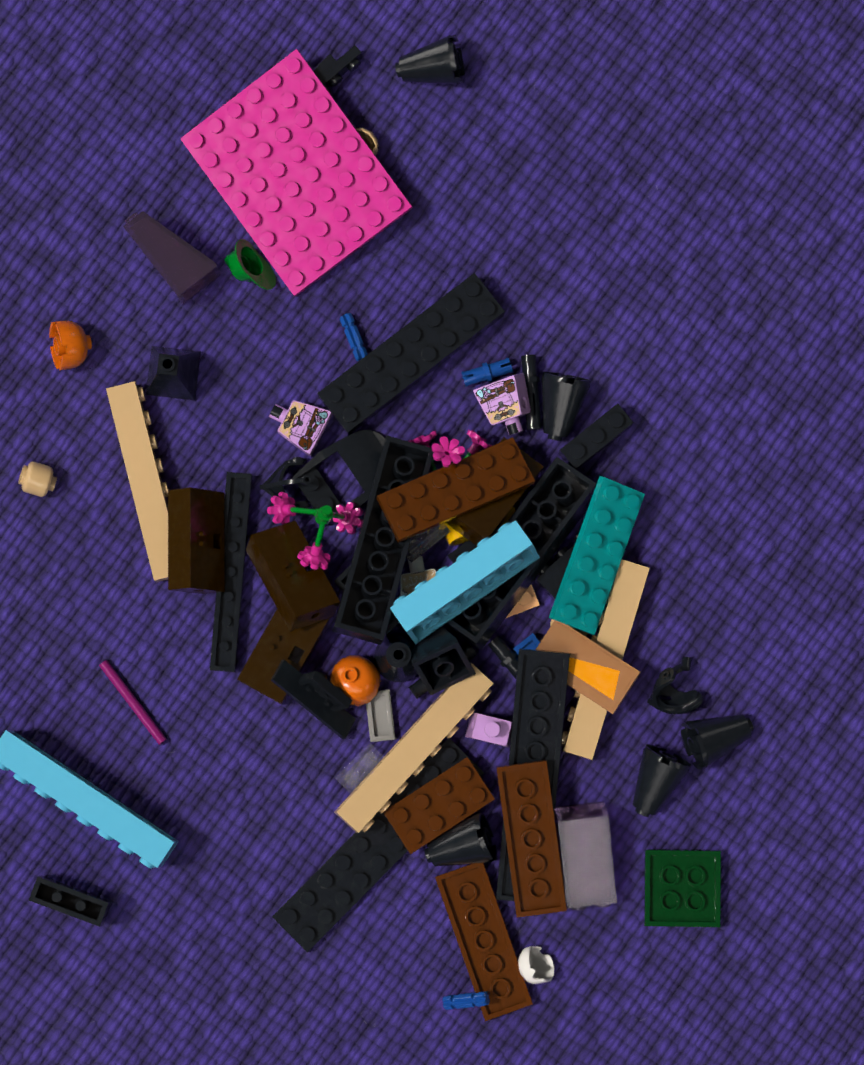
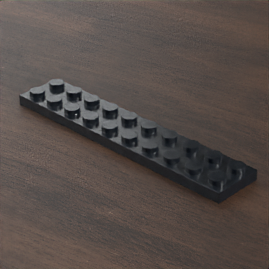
M519 649L508 765L547 760L555 816L570 654ZM503 821L496 900L514 901Z
M450 738L441 745L442 748L433 757L430 756L424 762L425 767L416 776L412 774L406 781L408 783L407 787L399 795L396 792L389 799L392 803L388 808L468 756ZM469 758L481 777L484 772ZM378 811L372 819L375 822L366 832L362 830L359 833L355 832L272 916L306 952L408 851L384 813L381 814Z

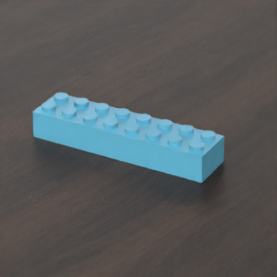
M5 730L1 736L0 769L4 771H9L10 769L15 773L13 777L25 785L31 783L36 787L34 791L45 799L52 797L57 801L55 805L66 813H71V811L78 815L76 819L85 826L92 827L94 825L99 829L97 833L106 840L115 839L120 843L118 847L127 854L136 853L141 857L139 861L148 868H159L164 865L178 844V840L16 732Z

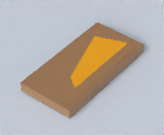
M555 620L536 648V650L569 653L567 685L613 715L641 673L572 627Z

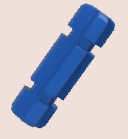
M347 313L340 317L342 327H345L344 332L351 349H354L353 354L356 361H360L368 353L366 348L363 347V341L357 326L354 325L355 321L352 314Z
M485 991L444 996L442 1002L444 1009L451 1010L454 1008L460 1009L489 1005L490 999L489 993Z

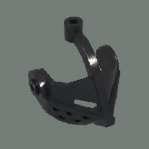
M294 457L285 461L262 485H259L260 490L266 491L273 497L274 495L278 496L279 492H285L283 486L292 484L309 485L312 482L310 475H304L297 479L283 480L287 468L303 466L304 463H307L306 458ZM295 501L294 505L296 507L311 508V504H308V501Z
M683 657L681 664L673 668H666L660 673L651 696L647 700L649 705L665 713L683 714L698 708L702 704L703 695L696 690L681 692L670 685L678 673L690 670L691 658ZM660 695L671 697V700L660 699Z

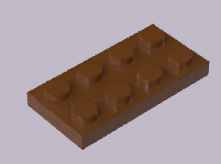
M466 757L383 813L408 852L412 854L495 798L469 758Z

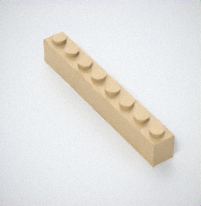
M133 381L106 388L153 579L155 582L168 580V504L166 497H168L169 489L167 482L162 483L160 473L164 472L161 459H156L154 449H157L158 446L155 435H150L148 425H152L149 411H144L142 402L146 401L143 387H138L137 383Z
M621 560L605 610L598 624L600 626L598 634L591 637L593 642L621 660L624 656L650 569L649 567L626 560ZM575 690L574 697L578 698L576 707H571L569 710L567 721L571 722L568 732L563 731L561 745L564 747L562 751L592 760L607 710Z
M472 663L471 665L476 674L446 688L334 811L356 833H359L361 830L366 832L375 822L372 819L378 811L382 814L392 802L389 799L395 792L399 795L407 787L408 783L406 780L411 774L416 776L425 767L423 761L429 755L431 757L435 756L442 748L439 743L445 737L451 738L459 729L456 726L462 718L467 720L476 710L473 707L478 700L483 702L491 694L492 690L490 687L494 683Z

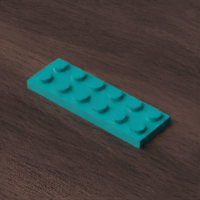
M599 476L551 609L550 619L595 635L645 496L644 493L606 477Z

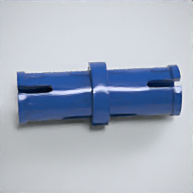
M509 358L491 364H487V362L482 363L481 367L462 371L461 374L465 387L485 380L490 382L492 378L513 373Z

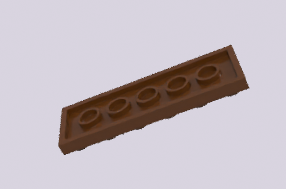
M512 437L463 458L459 464L452 463L449 467H442L377 495V500L399 543L534 484L535 480Z
M547 760L496 766L516 917L567 911Z
M469 864L436 876L435 879L475 993L485 991L489 993V1005L480 1006L485 1021L533 1005L525 980L520 974L518 960L484 864Z

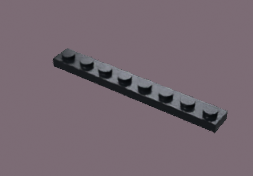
M227 472L224 499L225 592L216 593L210 671L235 672L252 474Z

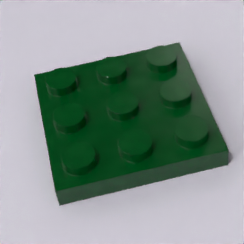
M645 850L644 926L720 927L721 851Z

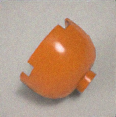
M72 321L51 323L49 338L54 339L50 350L56 369L68 370L83 364L88 350L92 348L90 335H86L84 329L78 323Z
M349 655L340 659L334 665L330 674V682L343 689L344 694L352 700L350 705L362 706L369 703L377 695L381 676L378 668L369 659L359 655Z

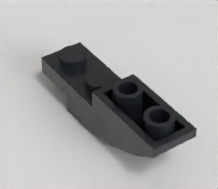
M354 45L337 61L329 54L314 70L315 74L330 94L331 91L328 87L334 88L343 80L342 75L348 70L352 72L359 67L362 52Z

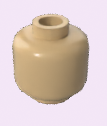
M32 461L28 466H23L18 484L22 485V490L25 493L44 497L48 490L53 492L57 477L53 476L52 467Z

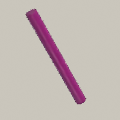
M108 660L102 662L99 665L156 742L159 745L162 744L167 738Z

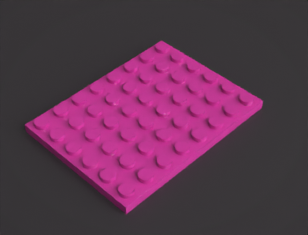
M297 49L180 138L295 297L413 208Z

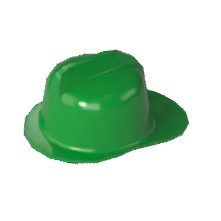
M239 239L236 242L235 250L224 259L232 275L239 281H253L265 290L273 289L276 285V277L271 266L255 250L250 242L245 239Z

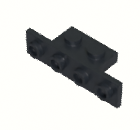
M281 660L271 681L340 738L346 739L356 718L345 710L349 708L352 700L344 694L343 689L333 685L327 680V676L321 672L313 671L301 674L286 660Z

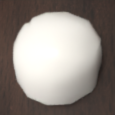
M539 946L524 948L518 959L521 976L531 984L547 983L554 977L552 957L548 954H542L540 952L542 947Z

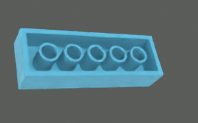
M516 520L512 523H505L494 536L482 539L471 552L462 553L457 557L455 563L449 567L444 566L439 569L435 574L436 576L428 582L422 581L414 588L415 591L407 596L403 595L396 599L390 609L410 638L417 644L540 557Z

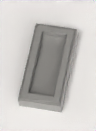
M390 690L378 691L377 695L369 703H366L370 742L395 740Z

